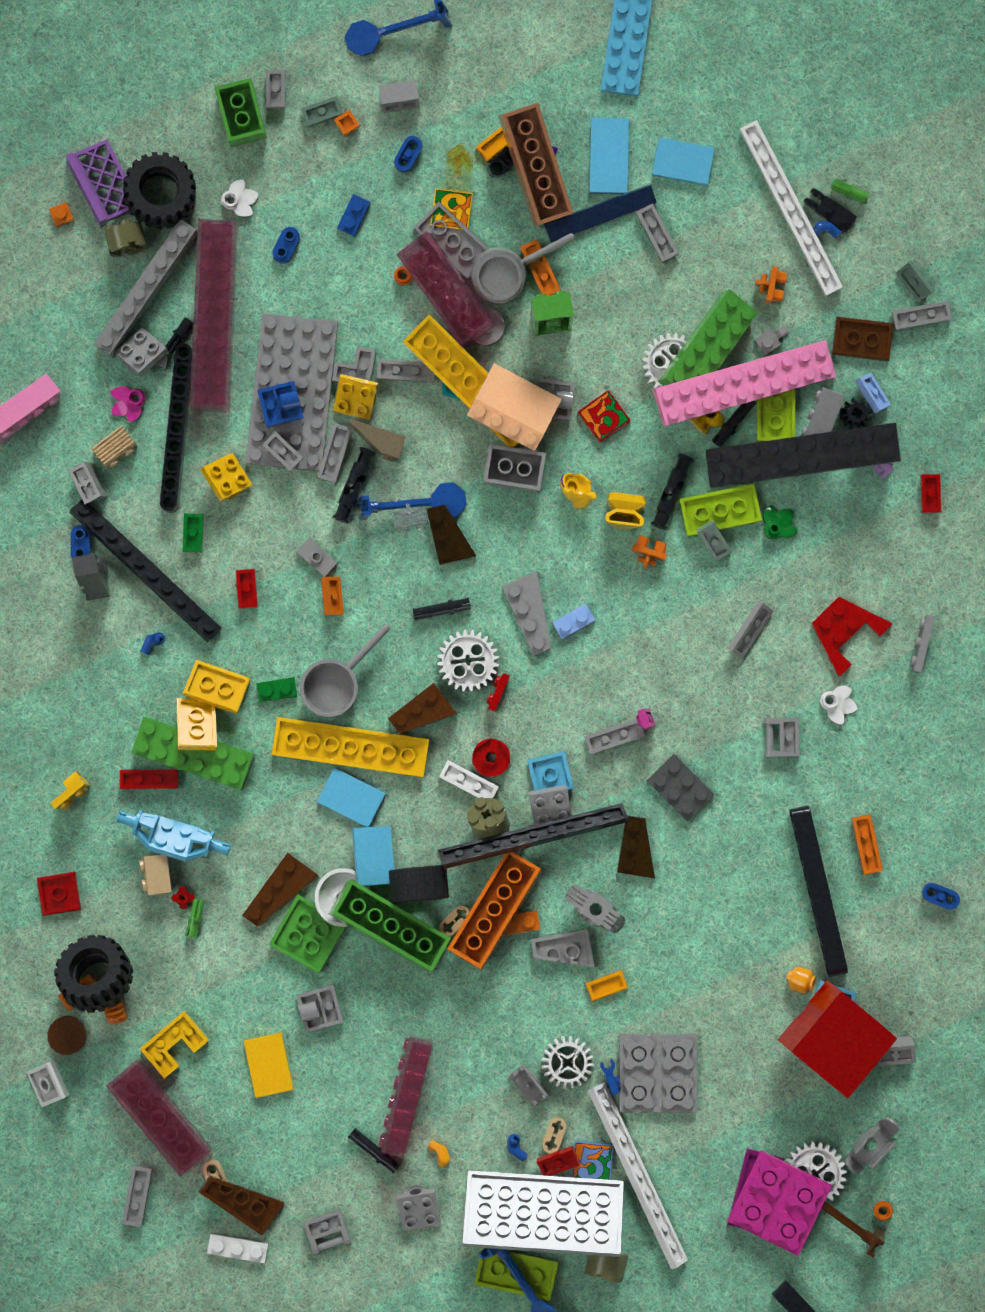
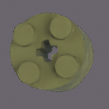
M130 219L120 221V225H111L104 228L109 253L112 257H122L121 253H128V255L142 252L147 247L140 221L131 223Z
M480 797L475 800V803L468 811L467 819L477 839L506 833L510 829V822L505 807L497 799Z
M621 1253L620 1257L588 1255L584 1273L595 1278L596 1276L601 1277L602 1280L620 1283L624 1277L628 1255Z

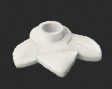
M243 179L236 180L230 185L229 191L222 195L221 202L224 208L233 210L236 215L248 217L253 215L250 205L256 202L259 194L254 190L245 189ZM229 198L234 199L232 204L227 202Z
M838 686L834 691L823 693L820 698V704L827 710L828 718L837 724L844 723V714L852 713L858 709L855 702L849 698L852 690L850 687ZM828 697L833 699L832 704H827L826 699Z

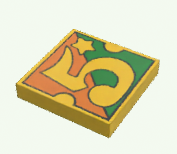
M435 188L433 207L440 202L468 228L473 193ZM440 207L431 216L430 226L435 221L442 220L446 223L447 228L463 230ZM438 222L434 225L436 227L445 228V225L441 222Z

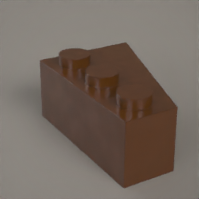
M433 683L388 719L399 734H403L455 716L457 713Z

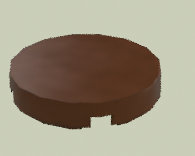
M63 1016L56 1019L50 1025L47 1032L50 1047L56 1053L62 1055H71L78 1052L84 1046L87 1038L84 1024L72 1016Z

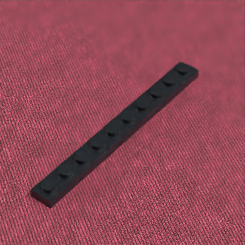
M80 500L70 509L69 513L207 643L221 630V627L91 504L85 505L83 500Z
M620 803L439 849L438 856L443 869L627 823L628 816L623 804Z

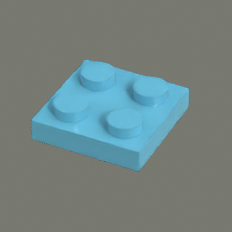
M565 751L527 760L534 790L563 785L567 786V790L574 789Z

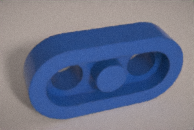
M407 137L398 151L394 164L399 172H409L422 151V141L418 137ZM415 144L417 147L415 150H411L409 148L410 145ZM403 160L407 161V165H406V166H402V165L400 164L401 161H403Z
M286 227L281 232L272 252L276 262L285 264L290 261L300 241V234L296 228ZM289 233L294 235L292 239L287 238ZM280 250L285 251L283 256L278 254Z
M77 525L71 531V558L78 557L77 552L79 550L83 551V555L91 554V533L83 525ZM79 531L83 532V536L81 538L77 537V533Z
M928 883L922 888V897L926 901L942 908L952 910L957 908L960 903L958 893L938 884ZM929 889L934 890L935 893L933 896L928 895ZM948 896L952 897V902L950 904L946 902V898Z

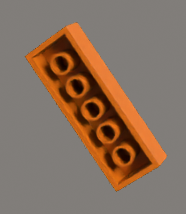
M514 852L504 854L447 948L448 951L482 971L540 875L541 868Z

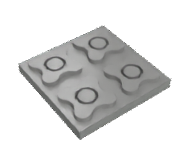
M619 1034V1080L622 1086L619 1087V1112L697 1113V1034Z

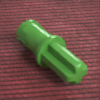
M835 179L831 185L832 190L847 196V199L850 197L862 204L865 203L869 195L868 192L866 193L854 187V184L851 186L838 179Z
M201 899L193 900L191 914L187 917L189 920L185 936L197 938L199 925L203 920L201 915L204 901Z

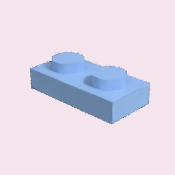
M872 373L855 381L875 414L891 405Z
M584 604L552 623L561 639H564L594 622L595 619L588 606Z

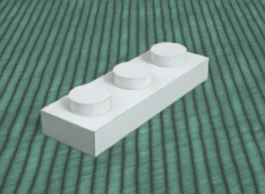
M447 760L439 776L443 780L478 798H493L499 788L497 785Z
M211 1233L207 1254L265 1263L268 1243Z

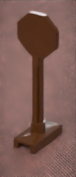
M826 1201L824 1202L821 1209L860 1236L861 1240L866 1243L867 1254L874 1258L875 1248L879 1244L883 1246L885 1243L884 1232L879 1228L874 1233L865 1230Z

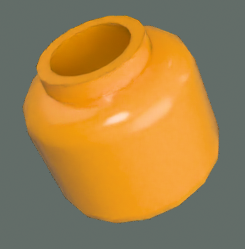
M796 966L793 971H789L786 977L789 989L801 994H807L809 991H812L816 981V976H814L812 970Z

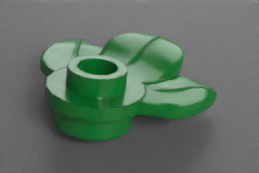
M773 506L767 507L763 514V520L766 524L764 533L767 538L772 540L780 537L790 538L797 532V528L791 525L794 517L791 509H782L777 512ZM771 527L776 528L777 532H773Z

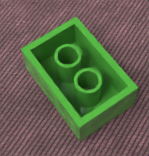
M251 78L214 87L230 147L267 138Z

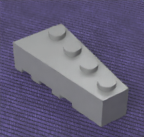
M823 386L821 390H817L814 401H816L814 409H810L807 417L809 423L807 427H803L800 436L831 432L845 395Z

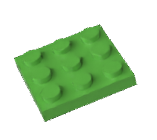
M297 894L269 945L315 972L320 973L345 927L334 926L326 922L317 912L315 903Z

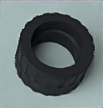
M442 865L401 868L388 871L392 903L449 898L447 869H443Z

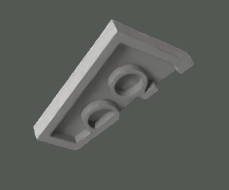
M588 929L531 939L534 959L594 967Z

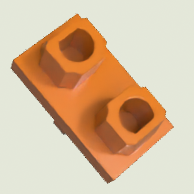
M772 266L769 281H767L766 274H762L761 280H755V285L760 287V294H764L765 288H768L766 304L783 301L784 291L774 288L775 283L786 284L787 273L778 271V267Z
M639 536L631 552L646 556L645 558L638 555L637 561L644 563L643 569H646L648 564L656 565V561L650 559V557L665 561L667 556L665 553L666 543L656 541L654 550L647 548L649 538Z

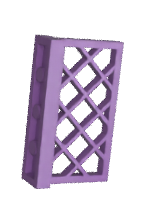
M107 139L74 154L71 152L66 155V163L99 227L129 212L128 206L122 204L124 198L123 191L113 188L115 180L123 181L126 175ZM103 146L108 150L106 158L96 155L97 150ZM87 155L92 157L90 164L86 165L81 163L79 157ZM94 158L105 161L102 170L92 167ZM107 163L116 166L115 175L105 171ZM90 170L100 173L98 182L89 179ZM103 175L113 178L111 186L100 183ZM98 187L109 190L106 199L98 196ZM111 191L122 194L119 203L109 200ZM107 203L117 206L116 212L109 216L105 210Z

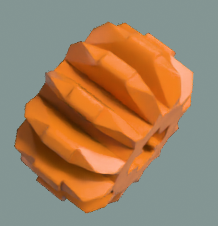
M123 999L120 1002L114 1003L115 1006L112 1008H105L106 1019L110 1025L126 1021L127 1011Z

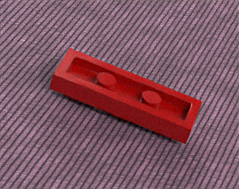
M178 769L120 770V789H178Z

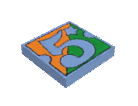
M574 1140V1150L580 1160V1166L572 1168L571 1177L610 1180L613 1144Z

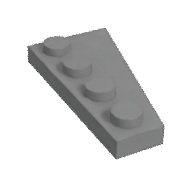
M537 571L502 586L533 657L551 649Z

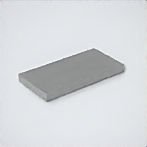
M440 202L413 228L423 240L467 281L470 279V271L475 259L482 252L489 249ZM440 207L463 230L447 228L446 223L442 220H437L430 226L431 216ZM438 222H441L445 225V228L436 227L434 225Z

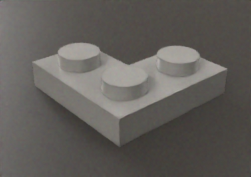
M357 347L354 365L335 362L332 382L338 383L341 374L371 381L376 350Z

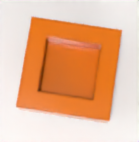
M350 110L334 119L335 124L344 137L360 128V124Z
M67 202L49 209L57 228L74 221Z

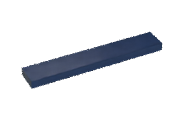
M649 184L576 211L573 214L544 223L549 241L554 242L570 233H578L657 202L652 186Z

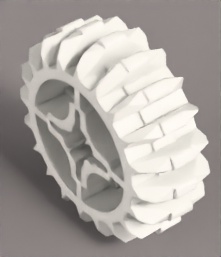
M561 1036V1043L555 1038L554 1043L556 1045L554 1047L552 1044H548L551 1051H543L548 1055V1058L542 1057L541 1060L547 1062V1064L542 1065V1069H549L544 1075H552L549 1079L550 1082L557 1079L555 1084L557 1087L560 1085V1082H563L564 1089L567 1088V1083H570L571 1088H574L573 1082L577 1081L579 1086L582 1085L579 1079L582 1077L583 1080L587 1081L588 1078L584 1075L585 1072L590 1075L592 1074V1071L587 1069V1067H594L593 1063L588 1062V1060L593 1059V1055H586L591 1049H583L586 1046L585 1042L578 1045L579 1038L572 1042V1036H569L568 1041L565 1042V1037ZM565 1046L576 1048L568 1055L558 1050ZM580 1052L584 1058L582 1070L575 1065V1059ZM554 1054L561 1061L555 1072L551 1065ZM561 1056L566 1059L572 1057L573 1061L571 1063H573V1067L569 1065L563 1067L564 1061ZM565 1070H571L577 1074L571 1078L559 1076Z

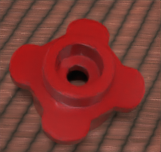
M181 886L179 891L172 895L171 899L179 905L180 909H186L190 901L195 899V896L190 894L185 886Z

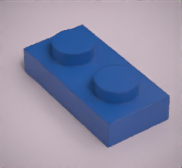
M353 194L337 229L355 237L370 206V202Z

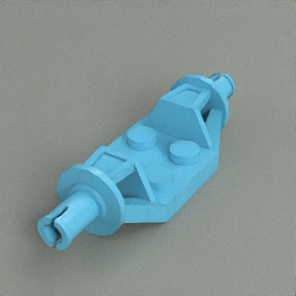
M141 809L136 816L119 811L116 822L131 826L133 829L132 835L137 836L147 850L182 861H189L202 856L208 857L211 851L228 856L231 844L215 840V831L209 833L189 824L162 816L146 814ZM141 826H144L150 829L149 835H147L139 828H141ZM195 843L206 845L205 848L193 849Z

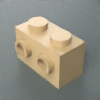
M162 854L141 856L142 861H139V870L143 872L144 880H141L142 891H145L146 895L171 892L167 856Z

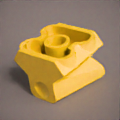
M610 492L606 504L612 511L606 514V522L615 528L626 530L643 526L644 518L639 513L646 506V497Z

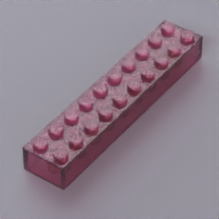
M198 219L190 409L192 411L230 413L238 224L236 220Z

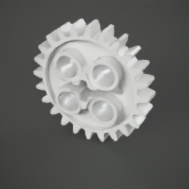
M667 333L665 339L662 335H659V342L654 338L652 340L653 345L648 344L646 346L649 351H644L643 354L647 358L641 359V362L646 363V365L641 367V369L647 370V373L643 375V377H650L647 383H655L653 389L658 386L662 387L658 380L676 356L670 353V346H674L679 352L686 342L684 341L685 335L678 338L677 333H674L671 338L670 334ZM655 358H660L663 361L662 367L655 364Z
M464 630L461 636L457 631L456 638L451 635L449 636L450 643L444 641L446 648L440 647L443 654L437 655V657L442 659V661L438 662L437 665L443 666V668L439 670V673H445L446 675L443 677V680L449 678L448 685L450 686L455 683L456 690L459 686H462L463 692L466 690V687H469L472 692L473 686L480 690L481 683L487 686L485 680L493 681L490 674H497L493 670V667H499V664L494 663V660L499 659V656L493 655L497 652V649H491L494 643H487L488 636L482 639L481 632L475 636L474 630L471 631L470 635H467V631ZM479 645L482 648V653L480 655L472 654L471 649L473 646ZM454 648H461L463 655L461 657H454L452 655ZM466 656H470V659L485 658V661L471 662L470 666H467L466 663L451 664V661L465 660ZM477 664H481L484 667V672L480 675L475 674L473 671L474 666ZM458 666H462L465 669V674L461 677L454 674V670Z
M811 1141L810 1147L804 1142L803 1149L796 1146L798 1152L794 1153L791 1151L790 1153L793 1158H786V1161L797 1168L805 1166L806 1172L812 1174L811 1171L813 1169L818 1171L817 1178L832 1185L826 1198L833 1201L832 1194L834 1193L839 1196L837 1188L843 1189L844 1187L840 1182L846 1181L842 1174L847 1173V1171L841 1169L845 1163L838 1162L842 1156L840 1154L834 1156L836 1149L834 1148L829 1151V1144L822 1148V1142L820 1141L817 1146ZM814 1156H822V1162L820 1164H813L812 1159ZM826 1163H829L828 1167L821 1169ZM826 1172H833L831 1180L826 1181L823 1179Z

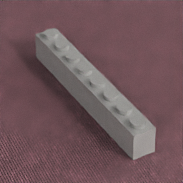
M179 220L94 343L99 350L114 358V352L125 342L198 236L195 228L183 220Z

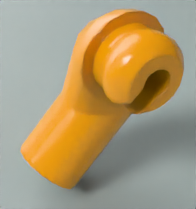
M431 1140L427 1149L437 1153V1163L440 1167H446L450 1162L447 1147Z

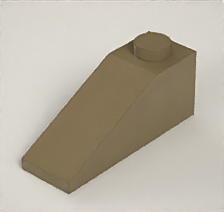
M354 419L348 421V425L377 454L383 456L382 459L393 462L394 459L400 458L406 436Z

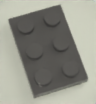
M675 754L646 780L687 822L714 796V793Z

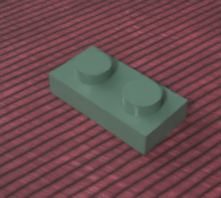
M337 96L301 108L308 128L335 119L343 114Z
M912 260L896 272V275L918 303L934 291Z
M713 520L696 529L715 561L732 552Z

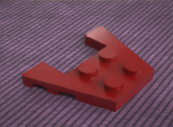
M837 597L811 623L838 677L852 665L838 649L866 623L880 637L892 625L891 622L841 597Z

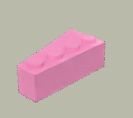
M47 374L0 406V444L34 417L43 413L44 409L49 405L53 406L59 401L61 391Z

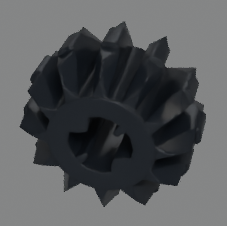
M855 398L851 399V404L846 401L844 403L846 408L840 409V412L844 413L840 416V419H846L843 425L846 426L849 423V429H853L855 425L856 428H861V425L867 427L866 421L872 420V417L868 415L872 413V409L866 410L869 403L867 402L862 405L863 399L861 398L857 403ZM854 410H856V413H860L858 418L855 415L852 416Z

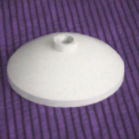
M346 868L332 870L319 880L315 888L314 903L316 910L329 924L339 927L347 926L328 915L346 881L352 879L356 882V872L354 870ZM363 886L371 891L370 886Z

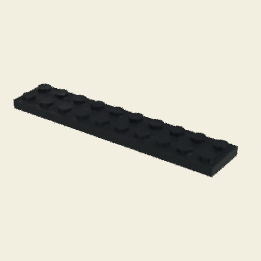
M897 423L706 450L710 488L901 462Z

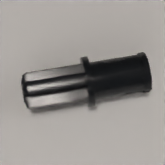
M184 317L177 329L172 331L173 336L165 346L169 353H173L180 342L186 340L187 333L194 326V323L188 318Z

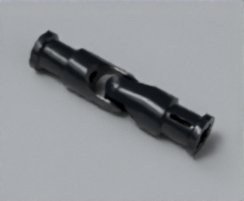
M364 447L359 449L358 459L353 463L348 480L338 501L339 506L335 515L332 516L333 519L348 524L347 519L351 509L355 507L363 483L370 470L369 464L371 459L376 454L374 451Z
M679 453L677 455L678 461L675 468H672L667 485L656 508L657 514L655 519L651 521L652 526L661 530L667 529L666 524L669 516L673 514L687 479L690 463L694 461L693 458ZM668 495L672 497L669 501H667Z

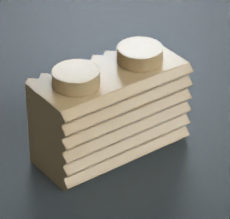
M121 425L91 449L106 468H114L121 462L119 459L125 455L128 457L135 452L137 444Z

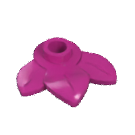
M120 386L110 392L117 400L111 411L113 415H127L130 422L140 416L141 406L146 400L142 390H130L126 386ZM135 395L139 396V401L137 402L133 401Z

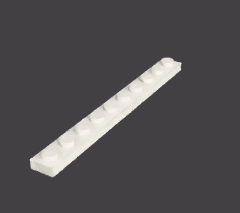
M756 120L740 128L739 131L824 296L826 297L842 289L843 286L758 121Z
M605 1082L598 1084L588 1090L589 1095L670 1268H677L688 1260Z

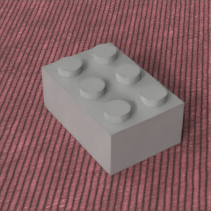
M489 444L483 485L540 494L546 453Z

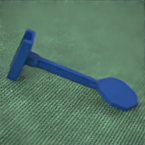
M434 0L435 10L429 11L428 14L379 29L366 20L352 23L345 35L347 48L359 56L374 53L382 36L439 20L445 28L451 27L452 22L447 17L448 8L443 0Z
M454 482L441 483L431 494V498L377 503V501L370 502L368 495L361 496L357 501V506L360 505L362 512L359 516V521L367 520L371 513H378V511L424 506L435 507L444 504L452 517H457L467 505L465 491Z
M483 1248L478 1253L482 1260L492 1257L496 1253L500 1259H503L532 1303L531 1312H556L552 1306L538 1300L531 1286L510 1256L509 1250Z

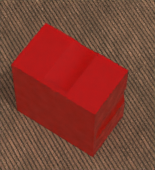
M826 980L811 998L805 1010L792 1021L778 1038V1041L848 1099L898 1038L845 993Z

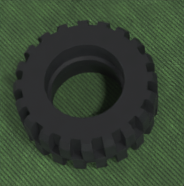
M152 152V156L148 157L147 154L141 156L140 161L136 159L132 163V168L129 167L126 171V177L123 180L124 201L126 206H128L130 214L134 215L137 221L145 222V226L151 228L152 225H155L156 229H162L164 225H167V228L173 227V223H178L180 219L183 220L184 217H188L190 210L195 205L196 183L193 173L188 169V165L184 161L180 162L179 157L175 155L169 157L167 152H163V155ZM165 176L176 183L178 193L176 198L170 203L154 205L144 199L142 185L151 177Z
M88 935L86 939L83 937L77 939L78 942L74 944L72 942L68 945L69 948L63 950L60 954L61 959L57 960V968L54 970L55 982L59 991L73 1008L76 1007L77 1010L82 1012L87 1010L88 1013H95V1010L102 1012L107 1007L112 1008L115 1006L114 1003L120 1002L124 998L123 994L128 993L130 989L128 984H131L133 981V976L131 975L133 967L122 947L114 939L106 938L104 935H98L97 937ZM96 963L109 964L108 970L101 980L90 985L79 984L82 973L89 966Z

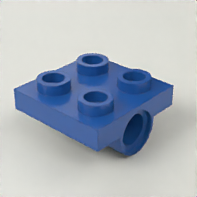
M295 381L257 390L267 428L304 419Z

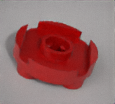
M484 739L475 746L472 762L480 774L487 777H495L501 775L508 768L510 752L502 741ZM487 753L496 754L494 763L486 761L488 758Z

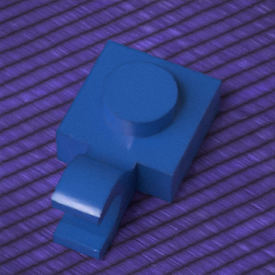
M610 1059V1068H605L603 1062L600 1063V1067L604 1071L611 1093L614 1095L620 1093L618 1088L622 1086L618 1076L614 1077L613 1075L615 1062L613 1059Z

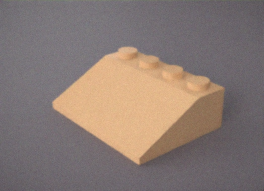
M494 363L467 416L535 451L562 399Z

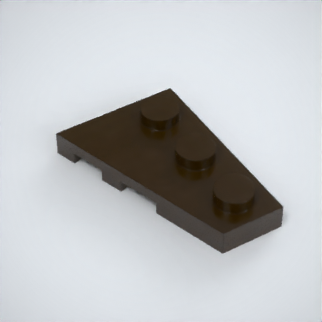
M445 504L426 509L439 565L476 556Z
M628 816V822L624 824L617 872L655 879L645 818Z

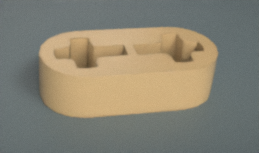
M462 905L456 907L440 923L439 931L447 936H452L465 920L461 917L456 921L454 919L458 915L456 911L458 909L461 911L465 909V916L467 917L470 912L469 909ZM453 920L455 922L451 927L453 931L445 933L443 931V924H449Z
M561 1117L551 1119L542 1142L543 1149L547 1153L551 1154L558 1151L566 1130V1123ZM561 1121L563 1128L558 1129L557 1134H553L555 1128L552 1124ZM552 1136H554V1144H556V1147H552L551 1150H549L548 1145H546L545 1143L546 1141L550 1142Z

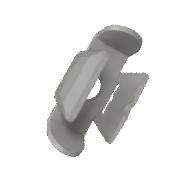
M578 885L571 886L567 891L566 901L574 906V909L586 922L597 927H605L614 934L618 933L624 926L625 917L615 911L616 908L612 902L591 889L584 890ZM593 903L601 905L602 912L599 915L595 916L590 913L589 909Z
M885 1117L875 1126H871L863 1132L853 1144V1149L845 1159L849 1170L859 1174L868 1162L870 1169H873L895 1146V1141H887L899 1131L898 1124L891 1118ZM870 1138L875 1139L877 1142V1147L872 1151L865 1148V1144Z

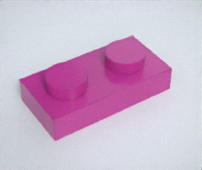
M650 708L637 711L636 719L639 727L642 726L643 729L655 727Z

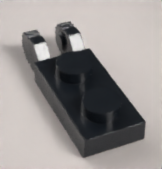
M812 188L810 193L818 198L821 203L818 206L809 198H805L803 202L812 208L816 214L846 233L857 216L828 196H824L820 191Z

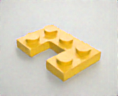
M183 1011L140 1048L141 1052L164 1079L180 1066L168 1052L179 1040L182 1039L193 1053L209 1041L208 1037L186 1011Z

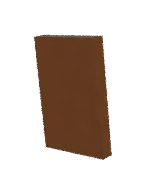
M836 317L832 355L888 362L893 323Z

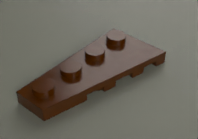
M287 853L242 916L258 927L319 875Z
M210 1175L198 1191L201 1195L260 1235L264 1234L284 1205V1202Z

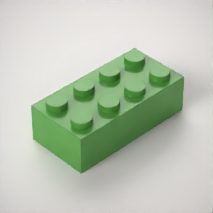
M557 291L554 292V295L538 294L535 295V298H532L531 320L534 336L572 330L574 313L570 292Z

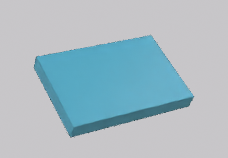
M659 138L652 176L707 186L715 148Z
M334 768L317 802L369 827L386 793Z
M391 826L353 828L356 882L362 886L390 884L388 871L394 869Z

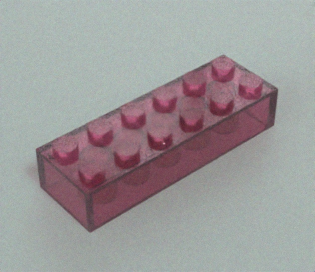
M427 231L396 254L462 347H469L496 326L432 234Z
M412 1034L410 1038L405 1039L403 1051H406L405 1057L400 1058L398 1066L401 1074L395 1078L393 1089H396V1093L391 1095L388 1108H391V1113L386 1114L383 1127L387 1128L386 1133L381 1134L378 1145L382 1147L381 1152L404 1158L433 1044L432 1039Z
M139 1059L106 1085L107 1089L180 1177L213 1149Z

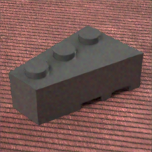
M95 553L72 557L75 578L80 587L84 586L82 592L86 594V600L110 597L106 573H109L107 562H104Z

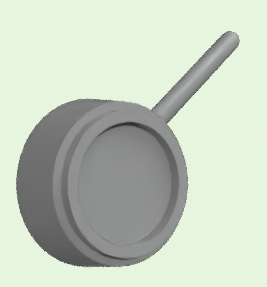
M570 233L523 259L514 251L503 247L485 250L475 259L470 271L471 285L475 293L482 300L491 304H506L515 300L522 293L526 285L527 271L525 266L573 241L575 236Z
M384 625L347 664L333 659H325L312 664L305 671L300 682V694L309 710L320 716L334 717L344 713L352 706L358 691L357 680L352 669L390 630L389 625Z

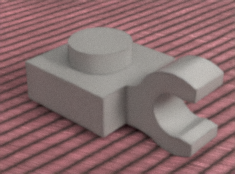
M785 325L775 333H772L769 329L756 338L754 342L764 356H766L781 345L778 340L788 334L789 331Z

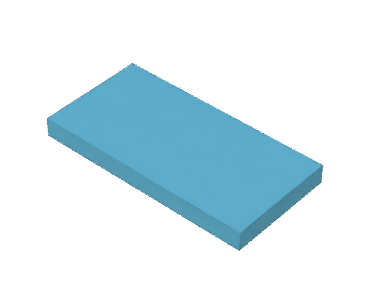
M591 118L589 194L627 193L629 119Z

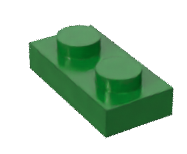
M184 513L183 552L202 553L204 514Z
M295 677L256 683L259 702L297 697Z

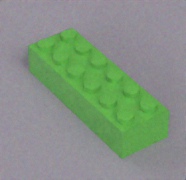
M730 289L722 292L658 382L665 386L717 371L758 312Z
M143 717L131 751L132 754L242 791L255 756L253 753L218 741L216 751L178 750L177 728L147 717Z
M352 879L346 881L328 915L426 972L434 970L451 939Z

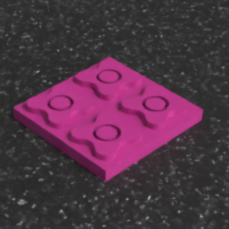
M760 1150L727 1221L799 1256L832 1185Z

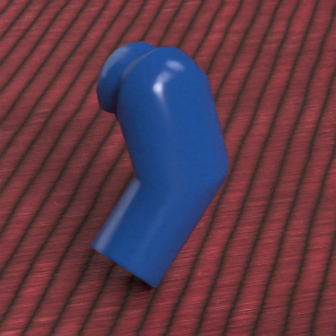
M819 221L813 227L816 235L828 232L835 239L842 233L841 230L829 221Z
M160 632L146 636L140 652L149 655L152 646L165 642V636Z
M512 1134L507 1139L508 1152L523 1162L528 1154L520 1149V1137L517 1134Z

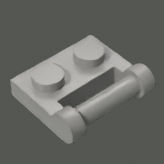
M764 718V724H766V751H764V757H799V718ZM773 724H779V751H774Z
M341 1209L303 1222L314 1255L344 1243L346 1245L352 1243ZM338 1231L342 1233L340 1237L319 1244L316 1242V1239Z

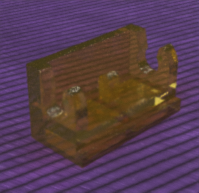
M462 143L445 153L446 164L450 165L457 175L461 176L458 167L463 165L468 172L473 170V159Z

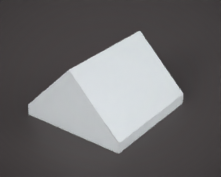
M55 1060L26 1072L41 1107L69 1096Z

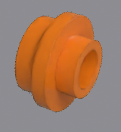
M402 266L395 270L394 279L397 284L405 286L412 281L413 273L408 267ZM402 273H405L407 275V278L401 279L400 275Z
M879 1201L875 1204L873 1213L878 1220L886 1221L891 1218L893 1208L888 1202ZM885 1207L886 1213L880 1214V1208Z

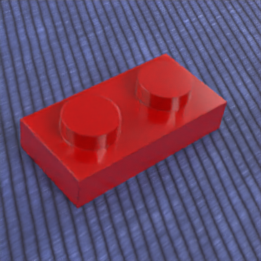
M940 474L920 475L921 513H941Z
M255 569L236 570L238 608H257L258 598Z
M502 673L501 677L497 676L493 685L496 687L494 694L490 693L486 702L489 705V710L496 711L510 675Z
M573 1146L537 1158V1164L543 1176H552L580 1166V1160Z

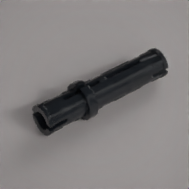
M751 401L741 404L729 420L721 425L722 428L712 439V442L721 448L730 435L735 433L734 430L754 405H756V402Z
M469 597L455 601L451 599L445 603L413 608V614H416L414 619L418 620L448 613L452 615L455 614L454 612L471 610V605L467 604L470 603Z
M354 1128L347 1137L375 1158L376 1163H381L393 1174L401 1165V1163L387 1154V1150H382L358 1131L357 1128Z

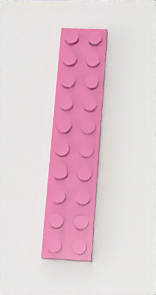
M824 340L653 389L663 426L665 427L837 376L827 342Z

